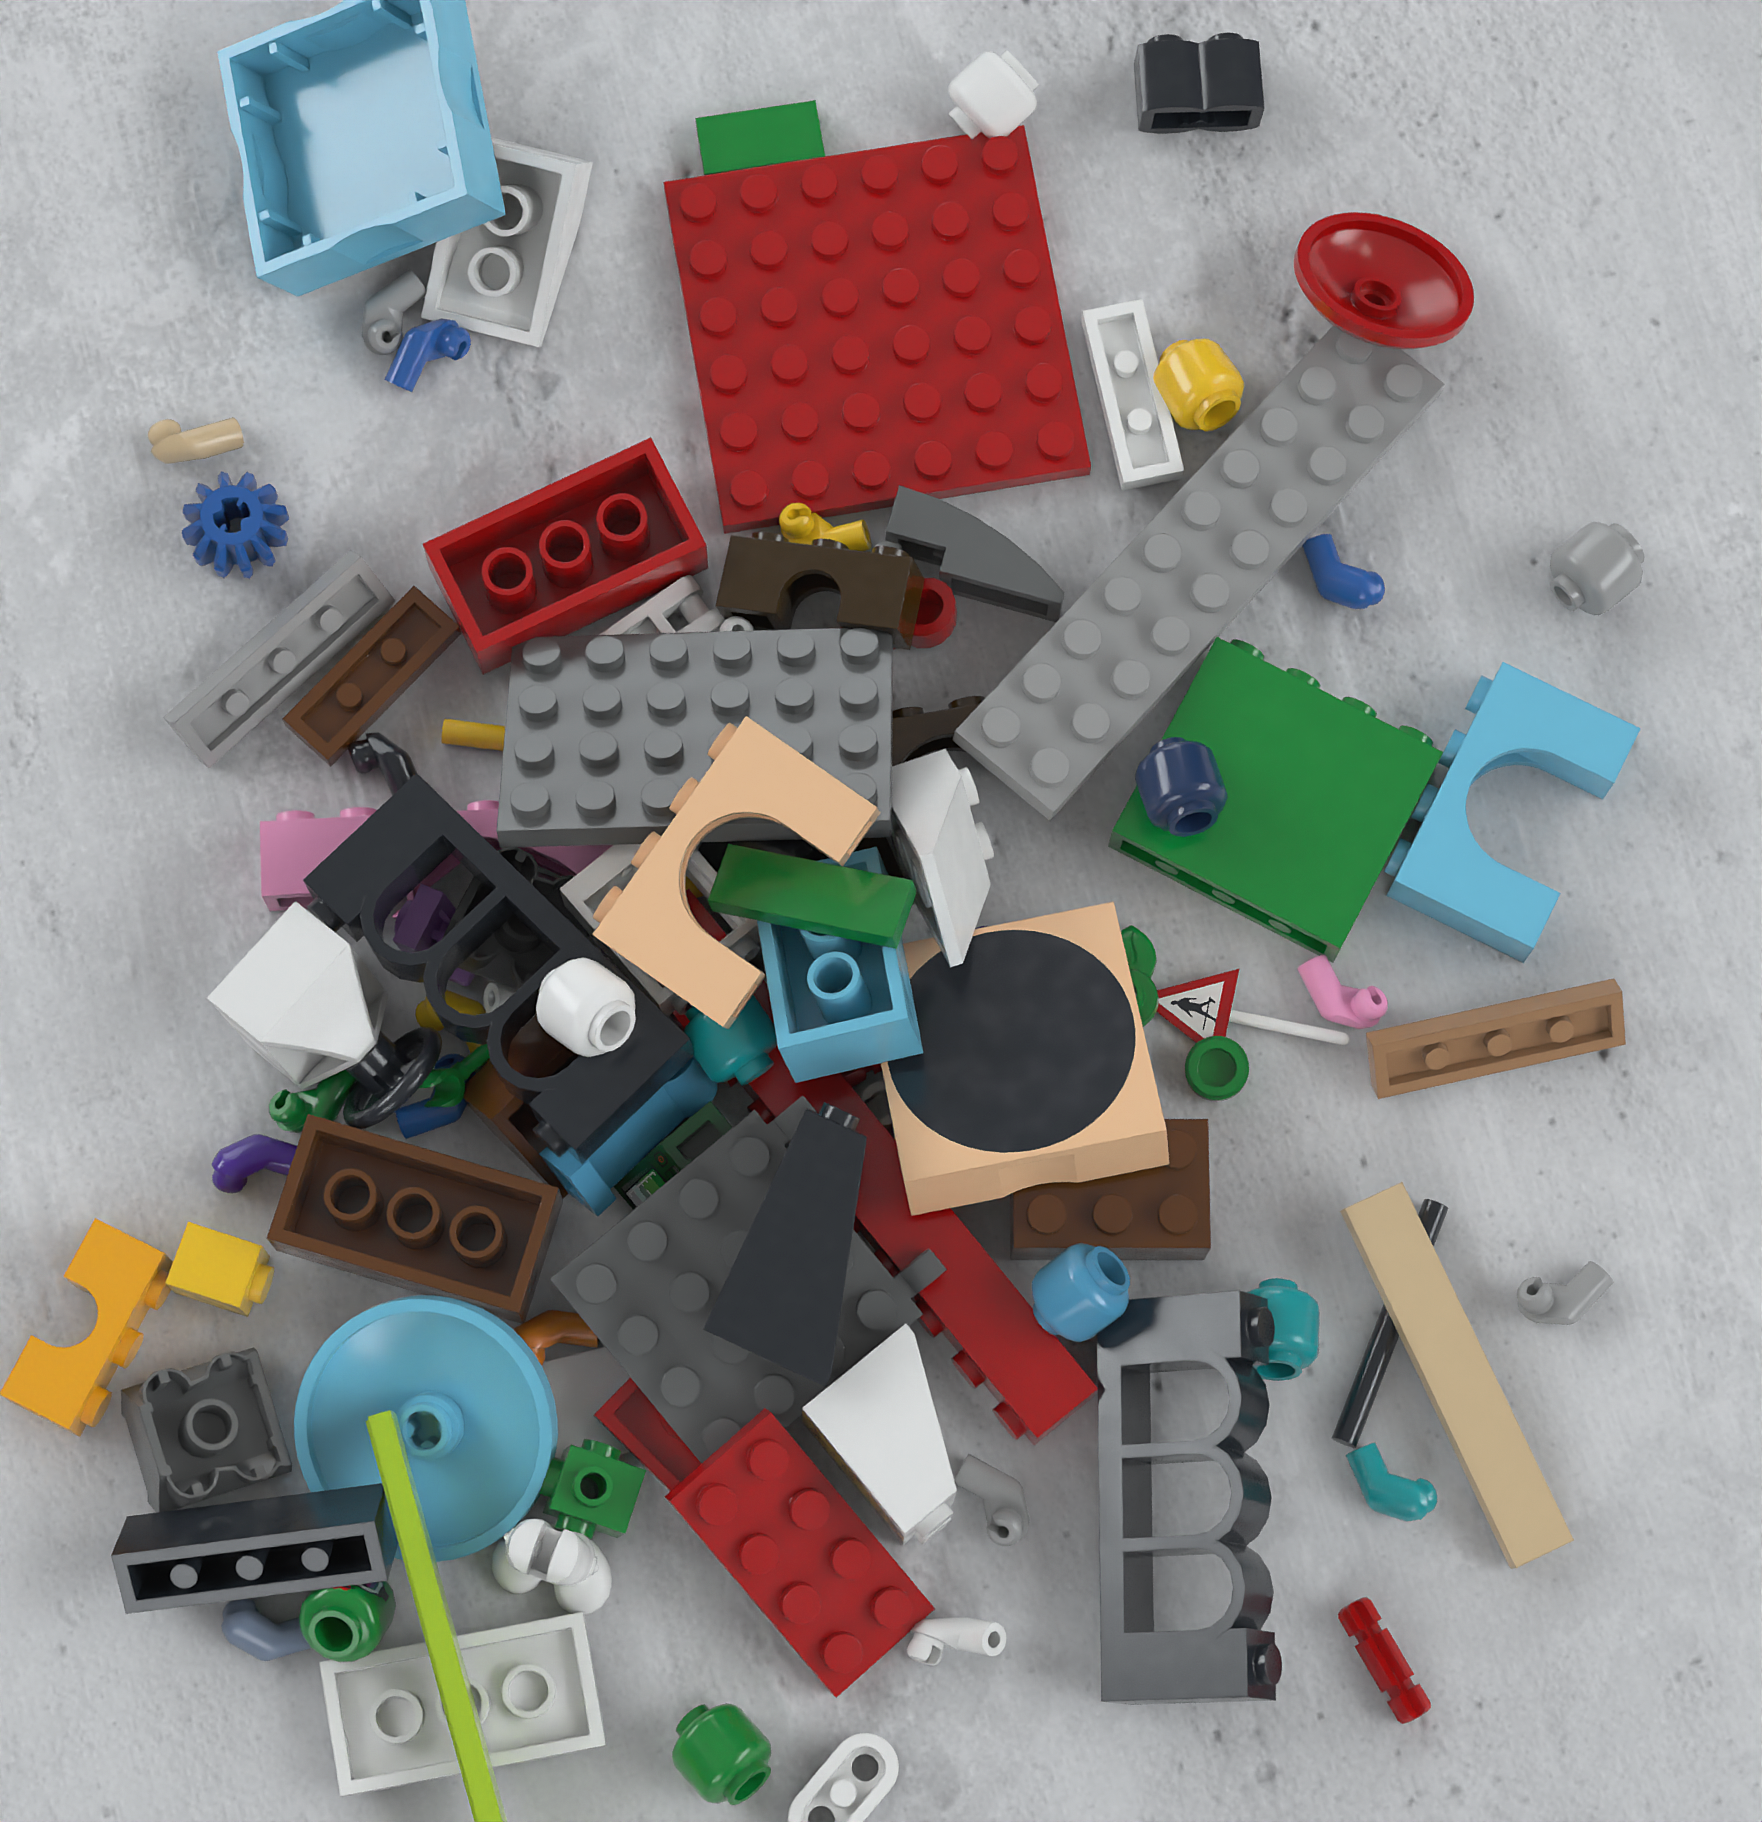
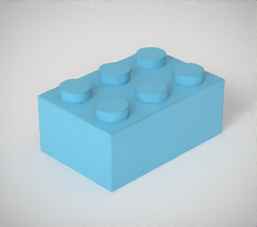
M877 847L853 852L843 866L888 875ZM831 858L818 861L841 866ZM757 920L778 1049L795 1083L923 1053L902 936L897 949Z

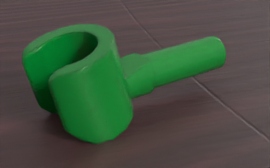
M487 1044L480 1045L463 1060L456 1062L450 1068L433 1069L427 1079L419 1087L431 1088L435 1086V1094L431 1100L425 1103V1108L452 1107L461 1102L465 1092L464 1081L470 1077L472 1072L490 1059Z

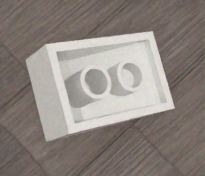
M491 137L506 215L436 242L421 318L431 321L441 318L456 321L459 327L541 347L580 225L593 162Z
M946 749L892 767L891 840L904 879L913 880L917 893L914 902L949 966L953 967L962 964L965 959L991 885L985 860L994 858V853L984 824L982 822L974 824L970 806L979 804V797L972 775L967 767L958 770Z

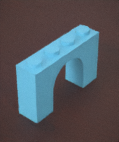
M1502 662L1493 680L1481 675L1465 707L1466 710L1476 715L1466 734L1456 729L1454 730L1438 762L1449 768L1440 788L1429 783L1427 784L1411 818L1422 822L1412 843L1400 838L1384 872L1395 877L1386 896L1524 963L1533 951L1561 893L1502 865L1482 850L1473 837L1467 821L1466 800L1469 788L1477 779L1494 769L1512 765H1523L1543 770L1592 795L1604 799L1615 783L1641 728Z

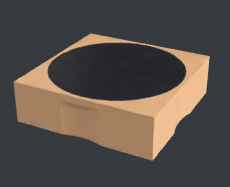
M1114 902L975 929L963 963L953 967L949 966L934 937L903 943L923 1053L883 1062L881 1067L911 1216L1003 1198L1013 1192L1038 1184L1052 1182L1079 1183L1169 1165L1166 1125Z

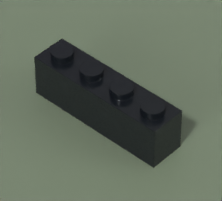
M379 1483L127 1516L111 1558L125 1613L131 1614L388 1581L398 1546V1539L383 1484Z

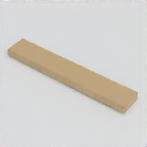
M1403 1182L1341 1210L1342 1217L1510 1569L1518 1568L1574 1541Z

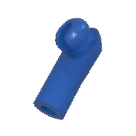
M443 318L411 328L406 332L384 380L413 392L426 362L445 356L453 360H459L467 354L471 345L470 334L466 329L459 327L456 321Z
M1321 534L1312 537L1302 545L1317 590L1324 599L1352 609H1365L1368 606L1378 604L1383 599L1385 585L1382 577L1376 572H1367L1366 570L1341 563L1331 534Z

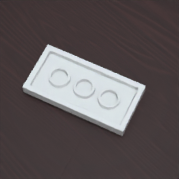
M583 1612L457 1636L493 1768L607 1746ZM426 1642L371 1652L368 1656L355 1662H337L334 1660L319 1662L341 1797L461 1774Z

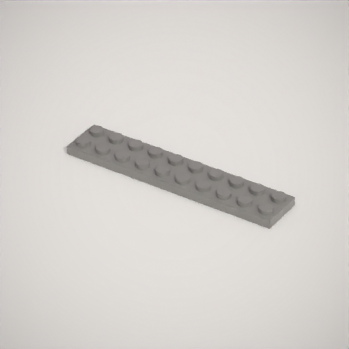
M1333 325L955 730L952 740L1051 821L1210 647L1216 637L1221 635L1434 402L1445 384L1402 349L1386 348L1364 342L1346 334Z

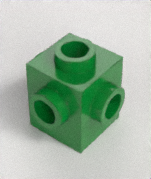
M584 1439L581 1448L570 1445L563 1450L561 1459L556 1457L552 1459L539 1493L548 1497L543 1513L557 1518L554 1528L561 1532L567 1529L571 1532L584 1534L589 1540L593 1539L595 1531L618 1538L626 1534L646 1470L618 1461L621 1450L602 1442ZM581 1480H587L592 1483L596 1492L594 1499H589L583 1495L580 1489Z

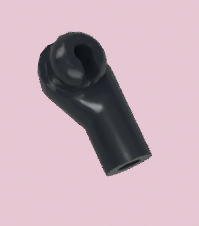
M379 732L366 733V739L352 742L349 745L348 752L357 772L361 774H366L372 769L380 768L393 796L417 773L408 753Z

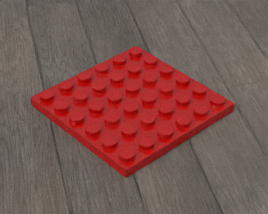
M1024 125L1018 126L1007 137L997 136L989 139L980 132L973 139L965 134L663 182L724 534L780 525L779 516L782 510L792 503L805 504L810 508L811 514L817 513L822 518L893 507L899 485L938 499L1090 475L1091 462Z

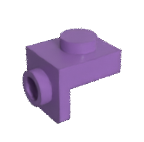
M421 884L413 901H407L400 909L395 921V936L392 941L404 952L413 953L427 950L443 938L456 908L443 892ZM457 968L449 980L462 986H468L475 974Z

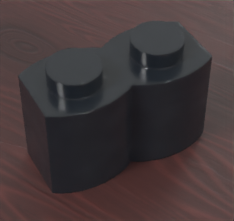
M1230 32L1216 34L1207 41L1200 43L1185 41L1177 35L1164 34L1149 39L1147 43L1137 46L1134 60L1138 131L1156 134L1182 133L1197 129L1233 132L1254 129L1260 126L1264 112V96L1259 41L1243 39L1241 35Z

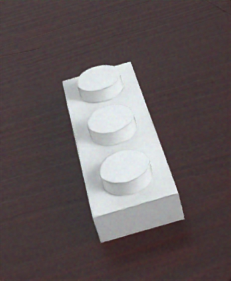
M1143 299L1083 310L1081 322L1122 491L1183 479L1184 467L1171 413L1153 380L1158 360Z

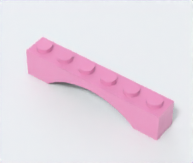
M476 801L468 804L467 810L457 811L497 851L502 849L499 847L496 831L499 801ZM369 807L347 808L340 811V817L315 818L312 812L295 810L278 813L276 821H260L261 894L269 911L287 910L295 901L305 909H308L307 906L314 899L304 884L303 879L377 810ZM613 845L518 848L533 855L538 866L560 876H576Z

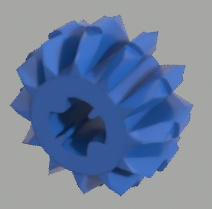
M221 471L218 475L220 488L213 491L207 485L198 483L195 490L202 503L184 504L182 512L185 519L191 524L182 530V537L186 545L196 546L193 557L198 565L205 566L214 562L217 576L223 579L231 572L234 565H238L243 577L250 579L253 575L251 562L258 559L263 565L273 567L276 560L269 547L287 546V533L280 526L289 520V515L284 505L275 504L278 494L271 484L257 489L255 476L247 471L240 478L238 484L233 485L228 473ZM242 518L240 523L241 530L229 533L231 528L230 520Z

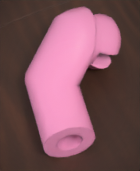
M1325 954L1310 959L1297 968L1320 1015L1328 1021L1356 1029H1365L1376 1025L1388 1009L1387 998L1379 988L1369 986L1367 989H1358L1341 985Z

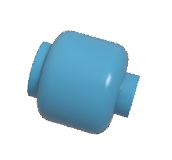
M1084 1243L1068 1247L1042 1267L1032 1281V1297L1035 1302L1033 1312L1035 1318L1050 1334H1059L1068 1340L1076 1342L1093 1338L1119 1318L1128 1306L1130 1277L1122 1261L1105 1247H1095Z

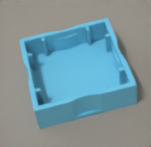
M343 0L321 14L306 19L285 22L217 51L230 128L238 145L242 160L243 202L257 278L298 297L506 215L465 0Z

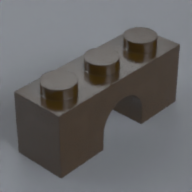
M757 531L752 533L751 538L731 535L715 606L725 620L733 616L743 617L750 622L753 630H791L795 611L805 598L817 592H834L841 595L836 620L840 628H865L887 631L892 635L893 648L910 650L925 579L913 557H909L908 553L898 548L876 546L872 548V552L849 550L845 544L831 539H814L812 544L808 545L791 543L787 538L776 533Z

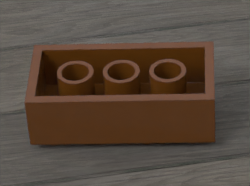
M308 1114L267 1235V1240L276 1251L423 1295L443 1296L462 1300L483 1308L497 1317L523 1324L526 1321L563 1199L558 1187Z

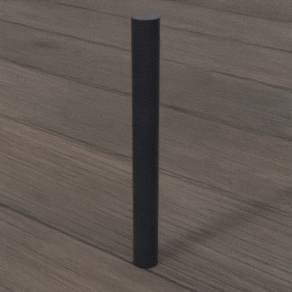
M1424 1199L1418 1216L1434 1247L1448 1207L1437 1201ZM1384 1304L1332 1435L1334 1441L1352 1448L1357 1447L1399 1338V1334Z

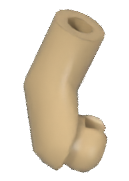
M233 417L181 432L178 422L172 419H165L152 425L148 431V439L153 445L151 453L165 464L206 459L240 449L244 443L241 427Z

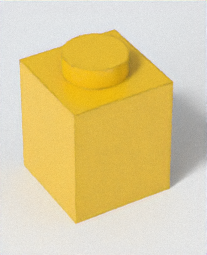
M188 1222L165 1284L176 1294L248 1317L253 1302L263 1304L272 1284L274 1267L267 1265L270 1255L263 1246Z

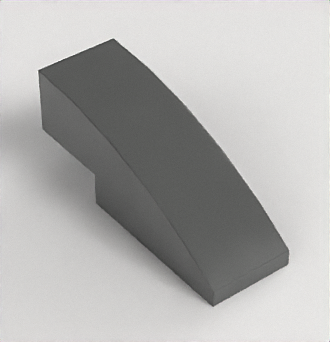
M899 485L886 528L885 541L900 544L902 550L908 553L909 557H913V559L941 566L939 580L945 582L951 588L954 595L1053 622L1059 620L1065 592L1036 561L1015 543L977 517L938 498Z

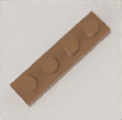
M1613 978L1367 1032L1366 1040L1371 1086L1377 1098L1381 1099L1626 1045L1622 990Z

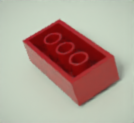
M651 437L423 543L429 568L457 624L460 626L461 632L483 675L511 662L513 646L535 637L569 635L666 589L682 577L687 575L694 576L709 569L707 544Z

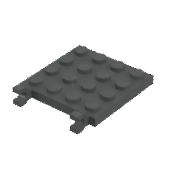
M804 1096L796 1100L768 1125L755 1110L752 1111L550 1278L557 1289L701 1463L764 1408L769 1410L786 1429L802 1415V1408L903 1325L907 1324L909 1326L923 1315L911 1298L947 1270L935 1254L927 1248L897 1275L892 1277L853 1230L832 1372L826 1387L703 1330L787 1151L784 1145L793 1138L806 1108L816 1112Z

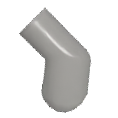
M412 270L406 271L365 302L362 338L366 347L375 354L388 355L397 350L403 340V311L426 295L424 285Z

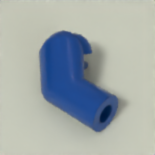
M447 1054L437 1061L434 1069L450 1068L465 1057L460 1054ZM475 1071L464 1081L465 1084L476 1074ZM434 1087L430 1098L401 1107L395 1113L404 1138L408 1139L456 1122L461 1118L467 1104L462 1099L459 1104L452 1107L425 1108V1103L431 1100L435 1094Z

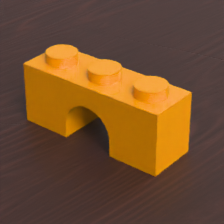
M95 1218L63 1276L75 1287L94 1297L97 1304L98 1317L93 1331L85 1340L70 1347H56L31 1335L1 1389L0 1395L15 1405L79 1437L86 1425L95 1427L110 1403L112 1392L106 1390L114 1373L118 1366L126 1369L135 1358L141 1346L144 1334L139 1332L138 1329L150 1308L158 1310L171 1291L165 1282L173 1261L164 1252Z

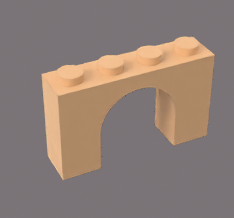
M747 716L738 728L732 723H728L720 732L707 754L715 760L700 782L691 777L682 786L669 807V810L676 814L675 818L662 836L653 831L644 840L631 861V864L638 868L637 872L624 890L614 886L603 898L593 915V919L600 923L592 934L594 937L727 1029L736 1020L766 977V974L709 935L693 916L686 897L685 877L689 860L697 845L709 832L726 822L740 818H762L783 825L833 861L844 866L880 815V811L875 805Z

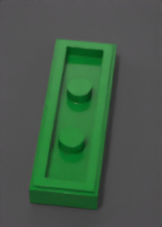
M728 844L707 901L713 912L897 949L917 890L913 880Z

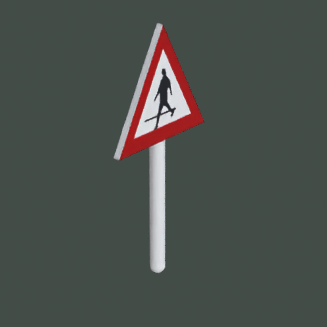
M1240 968L1157 990L1159 1004L1156 1012L1195 1043L1210 1036L1226 1037L1229 1022L1339 1045H1346L1350 1040L1349 1035L1344 1032L1232 1010Z

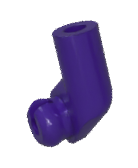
M253 1134L218 1151L212 1161L214 1169L212 1182L222 1192L238 1193L247 1184V1177L260 1170L266 1169L287 1176L297 1145L261 1134Z

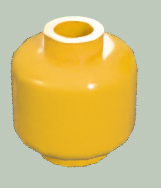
M1206 338L1190 341L1179 340L1163 351L1159 359L1160 363L1154 371L1153 380L1172 418L1180 427L1187 430L1213 431L1227 424L1237 414L1241 405L1240 400L1243 395L1244 381L1240 372L1218 343Z

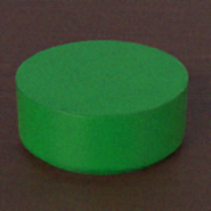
M1210 1036L1197 1042L1189 1051L1185 1061V1077L1190 1088L1198 1096L1209 1101H1224L1237 1095L1246 1084L1249 1075V1061L1243 1048L1234 1040L1223 1036Z

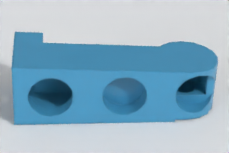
M693 1056L583 1164L569 1151L559 1158L546 1147L539 1154L565 1190L598 1217L617 1199L610 1189L685 1118L693 1116L709 1101H712L718 1090L717 1082L712 1081Z

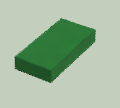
M816 100L695 118L704 175L825 157Z

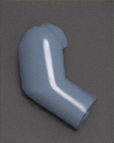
M249 1598L232 1600L223 1609V1623L221 1627L226 1639L232 1645L261 1661H271L311 1648L301 1633L299 1617L276 1624L260 1614L255 1602Z

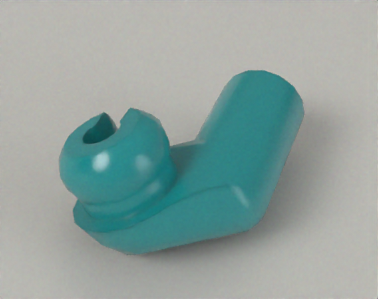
M1376 1442L1345 1455L1366 1503L1375 1512L1408 1522L1421 1520L1427 1513L1435 1509L1437 1492L1434 1486L1428 1480L1422 1478L1414 1481L1389 1474Z

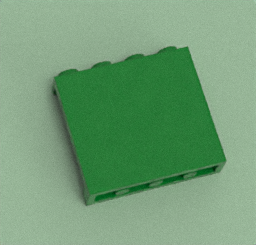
M1216 637L1161 740L1180 737L1186 741L1200 742L1212 750L1228 795L1223 810L1218 814L1217 822L1204 832L1193 836L1180 837L1171 834L1170 831H1163L1151 824L1136 785L1112 830L1108 847L1318 956L1325 954L1328 960L1334 963L1443 752L1432 747V739L1423 732L1404 725L1397 729L1376 718V711L1368 704L1352 697H1343L1340 700L1321 690L1320 683L1308 673L1295 668H1288L1284 671L1264 661L1263 653L1253 645L1238 639H1232L1229 643Z

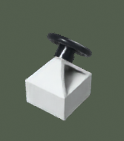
M296 901L207 997L253 1050L302 1090L343 1070L351 1074L357 1081L345 1101L343 1118L348 1126L361 1130L382 1122L397 1111L427 1079L436 1065L442 1049V1037L432 1027L414 1029L394 1042L380 1031L388 999L387 991L348 942ZM371 1094H373L370 1100L368 1101L367 1105L365 1106L368 1098Z

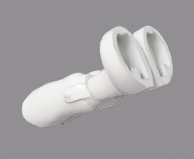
M527 1519L504 1535L493 1551L491 1566L495 1580L504 1590L512 1594H525L535 1589L542 1580L554 1583L556 1600L560 1607L569 1614L583 1612L584 1615L592 1614L601 1608L608 1599L612 1583L610 1565L600 1547L593 1540H589L584 1534L571 1532L567 1529L560 1532L554 1528L555 1525L542 1519Z

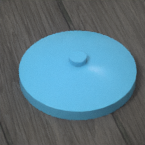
M435 1295L401 1297L369 1308L347 1321L323 1343L313 1357L299 1388L294 1416V1440L302 1474L311 1492L382 1483L365 1421L368 1420V1416L391 1410L396 1413L436 1562L465 1557L488 1547L514 1528L538 1501L544 1478L557 1450L558 1419L555 1400L544 1369L533 1351L510 1326L495 1315L471 1303L450 1297ZM398 1543L394 1558L403 1560Z

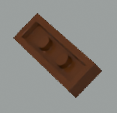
M413 586L282 718L285 726L331 767L348 750L349 745L357 741L462 634L460 626L417 587Z

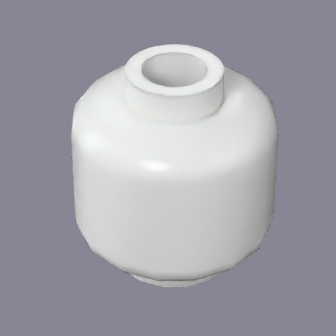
M1005 50L1000 56L992 51H983L949 84V96L956 107L948 115L971 139L980 132L989 139L997 136L1007 137L1037 108V100L1033 91L1039 84L1009 51Z
M584 957L569 960L549 972L541 983L536 1004L537 1020L546 1033L572 1052L592 1057L617 1049L629 1038L636 1020L634 993L625 981L598 962Z

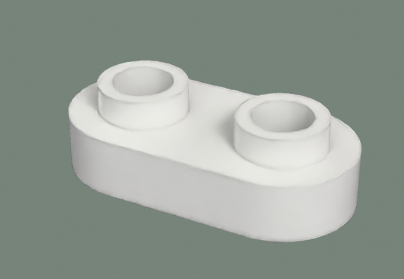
M871 1733L855 1734L844 1740L795 1797L789 1808L788 1822H808L810 1812L817 1807L830 1809L834 1815L835 1822H864L896 1782L899 1763L893 1747L884 1738ZM868 1755L877 1762L878 1773L872 1780L861 1781L854 1776L852 1764L857 1757Z

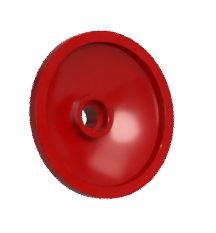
M1361 212L1327 216L1316 221L1304 232L1295 251L1294 271L1296 279L1312 306L1321 316L1341 331L1373 345L1392 349H1419L1444 343L1452 339L1464 328L1474 306L1472 282L1457 257L1431 235L1394 218Z

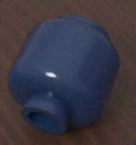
M1180 737L1163 739L1152 746L1149 754L1139 763L1135 773V781L1151 824L1163 831H1170L1175 836H1193L1212 827L1217 822L1218 814L1223 810L1228 798L1214 754L1209 747L1200 742L1186 741Z

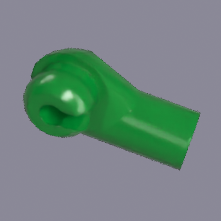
M343 1070L320 1081L317 1087L296 1093H290L287 1089L281 1090L270 1100L269 1114L276 1121L279 1128L293 1133L302 1132L308 1114L335 1121L356 1079L346 1070Z

